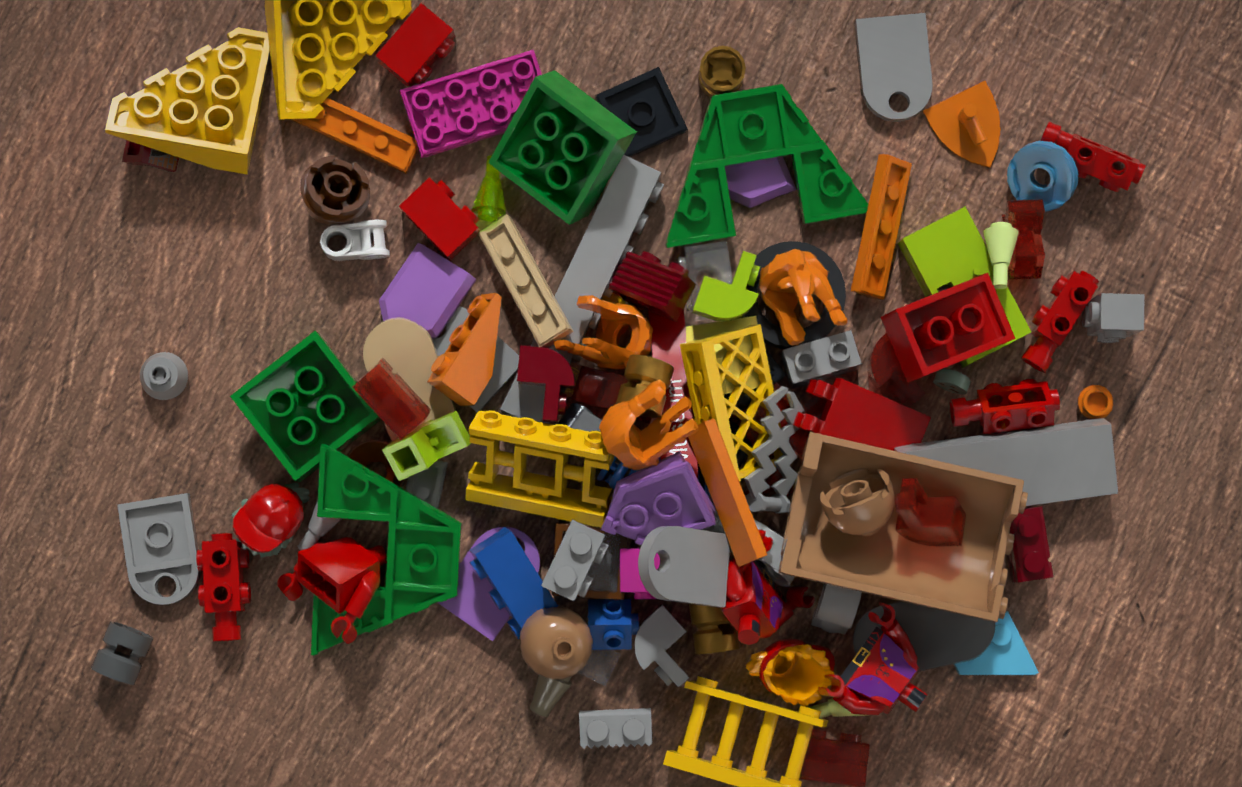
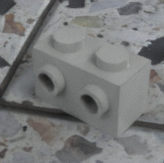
M1101 293L1088 302V306L1082 311V326L1087 327V336H1097V342L1116 343L1119 342V339H1126V337H1131L1144 331L1145 294Z
M572 519L541 586L572 601H575L578 595L584 598L593 580L587 574L593 562L600 565L609 546L603 542L606 535Z

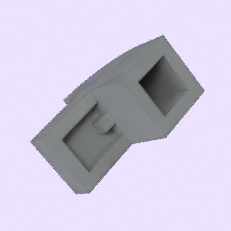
M823 584L822 593L814 611L811 625L822 628L829 633L845 635L848 628L851 629L862 592Z
M663 605L657 608L640 625L635 637V654L643 670L655 661L659 666L654 671L666 685L669 686L674 682L680 687L689 677L666 650L686 631Z

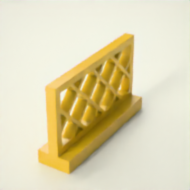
M761 324L680 344L695 422L699 425L713 418L716 420L739 482L742 478L747 477L759 468V465L755 464L756 460L751 452L769 438V434L764 426L762 427L753 420L759 405L765 409L766 416L770 415L763 400L774 393ZM747 335L751 336L753 346L749 357L739 350L744 337ZM715 344H720L728 350L721 365L716 359ZM735 357L745 364L739 378L728 371ZM752 370L758 374L760 381L756 392L746 385ZM725 378L735 385L728 400L724 398L722 383ZM742 392L752 399L746 413L736 407ZM732 413L742 420L735 435L731 433L729 423ZM749 426L759 433L753 448L743 442ZM739 448L749 455L743 469L740 470L736 458ZM779 448L774 451L775 458L771 459L774 466V461L783 455Z

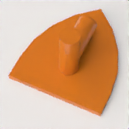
M986 81L923 110L930 127L940 142L950 151L970 163L988 168L991 167L998 150L1001 128L999 111Z

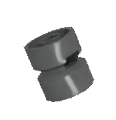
M110 621L102 639L106 646L98 650L91 669L119 682L135 685L142 668L139 659L147 656L154 638L130 626ZM117 645L132 649L130 655L116 651Z

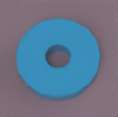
M1036 141L1025 145L1014 155L1007 168V182L1012 195L1017 200H1021L1026 204L1025 207L1033 211L1048 212L1060 208L1073 196L1078 185V170L1074 159L1063 147L1053 142ZM1042 168L1046 170L1050 175V183L1047 185L1038 183L1034 176L1035 169Z

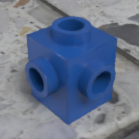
M588 599V626L593 639L592 650L632 649V635H636L639 630L638 613H631V599Z

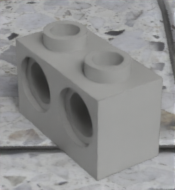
M851 330L784 349L781 354L791 389L808 385L810 379L817 381L826 380L857 371L862 364Z

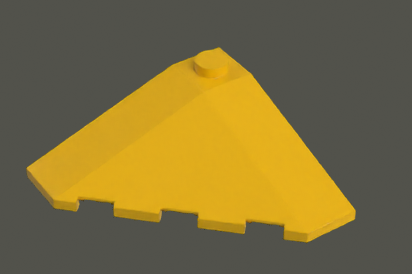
M265 0V17L279 120L316 118L324 109L321 106L323 101L333 90L336 92L341 90L356 73L353 68L365 54L371 56L388 37L385 32L398 18L403 20L412 10L411 0Z
M238 27L227 34V42L213 50L208 44L185 57L187 64L170 73L166 68L143 81L145 88L128 97L123 92L114 97L111 102L105 133L213 169L248 175L270 57L268 33Z

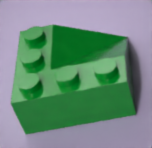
M553 70L534 78L488 163L570 225L589 216L637 131L557 71Z
M316 330L230 395L295 481L300 483L319 469L321 444H327L341 452L383 419L378 408Z

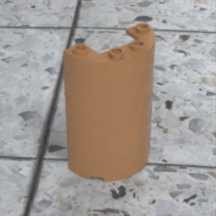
M809 433L802 455L803 463L798 471L781 549L783 559L779 564L780 574L995 623L998 622V618H1004L1008 598L1002 596L1008 569L1002 567L1005 555H1010L1014 543V534L1009 533L1011 522L1018 516V513L1023 514L1026 507L1028 493L1022 491L1024 480L818 433ZM867 468L869 474H878L877 469L885 471L889 475L893 486L895 508L891 518L877 533L871 536L851 535L842 533L830 523L823 510L820 494L823 491L826 495L831 490L829 483L832 480L858 469Z

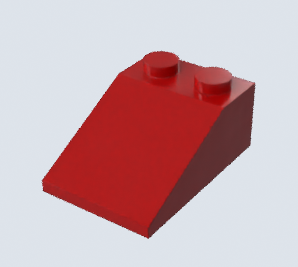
M988 273L897 308L880 317L907 383L1016 339Z

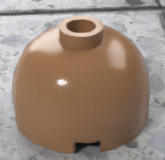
M867 468L858 469L832 480L829 483L831 490L826 495L823 491L820 494L823 510L830 523L842 533L851 535L871 536L877 533L891 518L895 508L893 486L889 475L885 471L877 469L878 474H869Z
M557 606L537 610L526 620L520 632V648L523 660L535 673L545 678L565 679L576 675L586 666L592 654L593 639L589 626L579 614L566 607Z

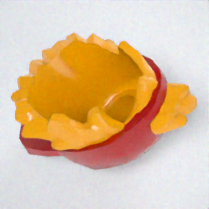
M787 638L775 641L765 648L764 651L752 654V660L746 664L749 675L759 676L762 684L770 693L781 696L787 703L790 702L793 705L799 703L806 707L822 699L818 693V687L827 688V686L831 685V681L825 678L824 675L834 674L835 660L829 648L809 645L797 639Z

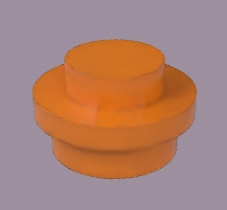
M1090 385L1080 392L1077 400L1078 409L1087 419L1105 418L1113 408L1112 394L1101 385Z

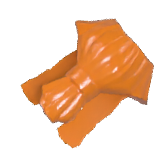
M798 249L777 254L773 261L764 268H761L759 289L761 298L775 312L781 326L782 335L789 345H799L804 341L806 335L794 312L798 301L802 306L803 315L806 319L812 322L820 319L815 308L813 294L824 303L834 325L844 326L848 321L827 279L829 271L824 268L822 263L811 252Z
M584 295L578 297L576 304L578 308L601 314L596 338H583L582 343L586 346L567 340L553 341L556 349L579 355L588 361L596 363L599 368L624 369L627 366L630 355L647 356L650 353L653 327L636 306L621 303L614 304L593 295ZM630 325L632 337L630 343L624 349L618 346L619 339Z
M659 379L651 382L640 394L631 400L622 401L611 406L599 426L607 452L616 456L623 463L622 466L628 469L641 470L652 465L657 466L660 456L699 430L698 424L692 418L681 427L669 432L671 423L675 422L682 413L691 408L692 402L686 396L682 397L661 417L655 419L642 431L634 422L647 409L660 403L666 394V385L663 381Z

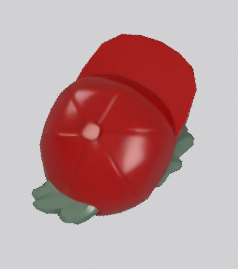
M298 483L286 485L270 484L262 487L249 499L243 500L241 502L242 507L232 513L233 531L237 536L236 540L242 542L243 549L250 548L253 555L260 553L261 557L278 555L281 548H286L288 543L293 541L294 534L303 521V504L309 501V490L299 488Z

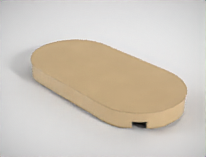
M402 317L387 319L379 323L366 338L363 348L364 364L387 432L392 441L431 419L434 421L456 411L454 402L427 382L433 373L431 367L438 358L430 334L420 324L418 325L416 322Z

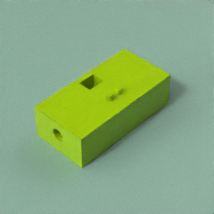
M966 206L902 238L898 243L925 297L986 273L989 274L993 283V266L991 265L987 246ZM1008 287L995 290L1016 339L961 361L962 368L1031 333Z

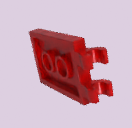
M836 378L833 385L822 380L810 379L806 392L826 400V405L820 419L807 413L798 412L793 425L808 432L894 451V447L922 443L931 417L842 378Z

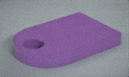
M504 527L493 528L485 532L476 540L471 549ZM506 527L512 531L515 537L520 538L524 542V552L537 573H539L540 555L533 540L518 529ZM469 551L459 564L457 596L437 603L491 641H494L510 618V615L505 607L499 610L488 593L493 587L487 578L479 579L469 563L474 560Z

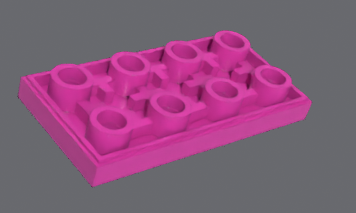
M534 50L400 90L421 158L505 133L535 77L542 75Z

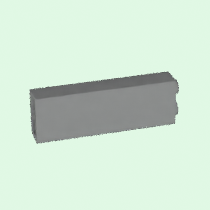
M1104 418L894 447V451L1024 480L1022 491L1028 493L1026 506L1118 494L1111 423Z

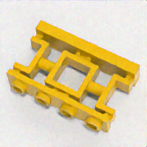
M496 411L477 412L469 426L470 443L487 446L486 464L475 462L468 473L470 482L466 487L467 501L570 522L573 519L581 524L602 527L611 504L612 489L595 486L596 468L609 470L614 460V455L607 452L601 432L573 429L563 424L553 425L537 422L531 418H517L502 415ZM500 441L514 443V453L500 451ZM527 454L556 460L555 477L526 472ZM569 455L585 457L584 467L568 464ZM499 465L514 468L513 477L498 474ZM567 479L582 481V491L566 488Z

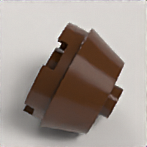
M326 156L317 160L304 172L300 183L301 195L307 212L315 221L327 226L342 225L357 218L365 211L370 200L369 180L362 167L354 161L353 164H350L344 160L335 159L336 156Z

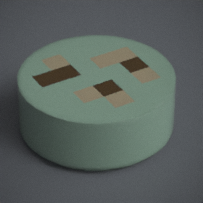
M944 368L937 371L933 383L949 392L965 395L971 381L969 377L958 371Z

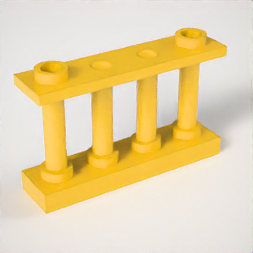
M697 676L696 682H685L684 688L697 691L683 744L682 746L678 745L677 751H666L663 765L737 787H801L802 781L799 778L813 726L827 727L828 720L820 718L821 711L800 705L799 712L717 689V681ZM710 696L729 700L731 703L716 756L712 755V759L709 761L698 758L699 751L696 750ZM746 705L763 710L765 714L751 765H747L746 770L743 771L732 768L733 761L730 758ZM779 715L800 722L786 774L781 776L780 781L766 778L768 771L764 769Z

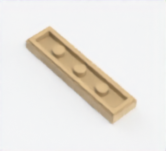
M506 214L480 231L478 234L539 347L549 348L553 345V341L561 340L574 332L512 218Z

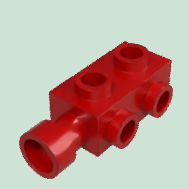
M1050 121L1048 122L1040 141L1053 142L1063 147L1074 159L1078 170V177L1086 179L1088 174L1101 179L1099 185L1114 192H1119L1120 188L1128 191L1131 182L1138 185L1146 167L1145 164L1139 162L1140 160L1075 133L1074 135L1061 130L1062 126ZM1082 148H1088L1092 151V153L1088 156H1084L1080 153L1079 150ZM1119 161L1124 163L1125 166L1122 169H1116L1112 164Z
M1073 271L1067 277L1061 275L1050 291L1054 298L1048 307L1042 304L1031 321L1036 325L1031 334L1038 339L1033 346H1028L1021 357L1025 363L1040 372L1046 373L1053 362L1051 358L1057 347L1061 346L1098 288V279L1085 271H1080V273ZM1074 293L1078 295L1079 301L1075 298ZM1055 322L1059 324L1060 331L1056 328Z
M1025 379L1018 385L1004 387L998 383H991L985 386L984 389L977 390V399L966 401L965 397L950 399L951 421L953 427L969 425L970 421L980 420L983 434L1054 426L1055 411L1060 410L1059 394L1057 389L1050 390L1047 381L1037 382L1034 379Z
M233 533L211 534V541H202V550H197L196 555L198 571H203L204 585H199L198 587L200 607L205 606V613H215L216 627H212L213 642L241 640V625H237V612L245 611V604L251 603L250 582H244L243 568H249L250 565L249 549H243L242 542L233 539ZM223 551L226 555V561L218 565L214 560L215 554ZM220 587H225L228 591V596L223 601L218 600L216 597V591Z

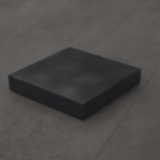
M659 67L595 95L599 104L637 131L624 154L628 157H633L688 132V128Z

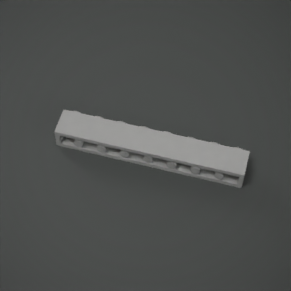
M623 155L555 294L558 304L574 331L561 340L586 346L582 343V339L589 327L595 330L601 314L578 308L576 305L578 297L593 295L601 300L604 296L611 297L613 292L609 289V283L612 282L619 264H622V259L626 258V253L632 252L634 247L629 245L634 232L640 235L646 225L649 215L644 214V211L649 201L656 203L664 187V184L659 182L661 178L660 171L626 155ZM534 338L531 346L539 347L537 341ZM554 344L549 347V349L562 355L569 365H571L573 359L580 361L582 358L579 355L558 350ZM516 375L500 410L512 417H527L537 422H543L545 386L518 384ZM561 388V392L565 393L567 388Z

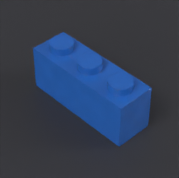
M504 527L469 550L474 557V560L469 562L480 580L487 578L493 587L488 593L499 610L505 607L512 619L507 621V624L518 640L526 620L537 610L558 606L548 589L541 586L543 583L542 579L514 534L508 528Z

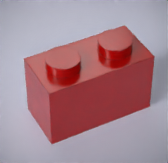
M420 3L376 54V58L379 64L404 85L412 87L416 83L421 84L427 80L433 71L430 66L438 57L444 59L455 46L453 39L456 36L454 30L424 4Z
M429 177L399 207L414 225L451 261L480 232L476 225L479 218L466 205L460 209L451 200L455 194L442 180L436 184Z

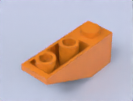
M497 293L481 294L471 302L467 310L469 313L463 325H459L452 332L449 338L451 344L446 352L434 361L431 367L433 373L427 382L459 406H474L493 375L502 299Z

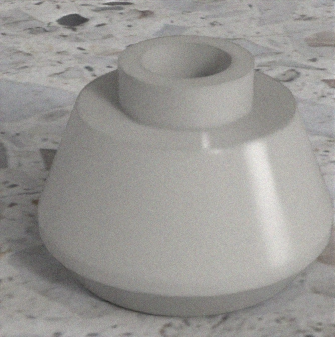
M160 352L150 356L143 363L140 370V382L144 391L151 397L158 400H170L180 395L185 389L188 382V370L183 360L177 355L169 352Z

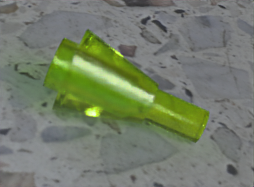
M492 155L487 156L485 177L481 182L471 209L473 213L478 215L480 220L488 222L497 221L499 217L506 215L501 179L499 178L500 171L488 163Z

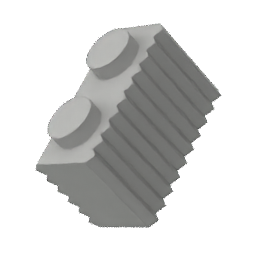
M651 708L587 710L579 712L580 746L583 749L587 745L592 749L594 745L597 748L601 745L605 748L610 745L613 748L616 744L619 747L623 744L626 747L630 744L634 747L637 744L641 747L644 744L648 746L652 744Z

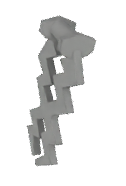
M781 386L763 400L770 415L761 419L760 422L769 434V438L751 452L759 468L744 478L750 492L745 497L752 512L771 511L781 514L787 513L790 510L791 503L786 495L798 474L789 466L797 458L789 443V437L800 429L794 426L793 423L797 413H802L804 409L795 393L788 391L787 387ZM786 394L790 408L780 411L776 403ZM785 418L788 424L780 428L778 423ZM779 448L783 455L774 461V464L783 478L771 486L777 494L771 497H764L761 493L770 487L764 479L777 471L768 456Z

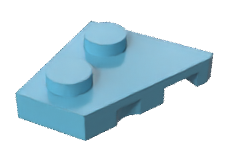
M1006 611L1003 619L998 618V622L995 623L994 637L981 656L970 661L954 664L959 675H1036L1039 673L1008 611Z

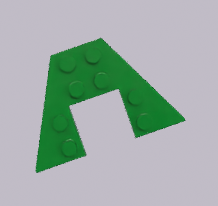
M783 84L713 95L709 100L665 242V248L736 236L725 166L791 154L803 224L867 213L868 203L854 185L848 173L840 166L837 158L824 140H821L810 125L805 114L794 103Z
M321 444L317 517L389 522L386 587H378L361 618L356 617L353 625L357 630V636L365 632L377 630L413 612L417 613L427 609L434 603L443 602L457 596L462 523L327 444ZM315 594L313 596L312 656L344 642L342 634L345 630L336 638L332 633L331 624L335 618L345 617L347 611L340 614L337 613Z

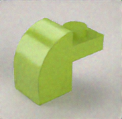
M746 251L742 252L732 284L704 275L692 313L719 322L732 321L744 316L753 307L759 295L758 293L746 290L747 285L754 287L760 266L754 264L757 255Z
M454 411L434 421L431 419L393 440L382 451L398 481H401L428 469L438 459L461 450L471 443L470 436L457 411Z

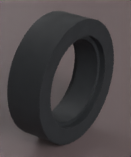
M788 241L774 244L757 254L754 264L760 266L754 287L747 285L746 290L757 293L761 268L772 262L777 254L786 253L792 249L808 251L815 255L824 268L829 271L827 279L843 312L846 301L845 282L837 264L827 253L808 243ZM758 300L742 316V318L757 316V322L761 324L764 343L779 349L798 346L789 345L782 335L781 328L766 319L759 308ZM826 306L818 321L803 328L806 335L804 341L799 345L825 338L836 326Z

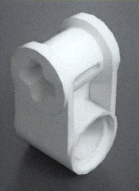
M367 220L353 224L333 225L325 229L321 235L320 243L326 256L334 261L372 260L390 256V250H387L385 245L384 228L387 227L386 220ZM371 233H373V236H374V246H373V247H372V243H371ZM335 235H342L347 239L345 248L338 252L330 250L328 248L329 239Z

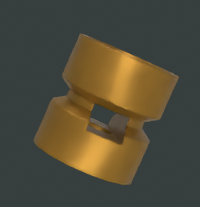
M728 46L713 47L705 53L701 60L698 76L700 88L705 95L711 97L740 90L746 70L741 54Z
M630 355L624 373L628 382L621 385L616 404L631 400L640 394L651 382L659 379L665 383L666 389H668L674 367L665 361L653 357ZM663 396L659 404L647 409L640 416L650 418L661 417L666 396Z
M689 604L691 624L697 626L698 629L693 634L695 654L741 649L738 632L724 615L721 607Z

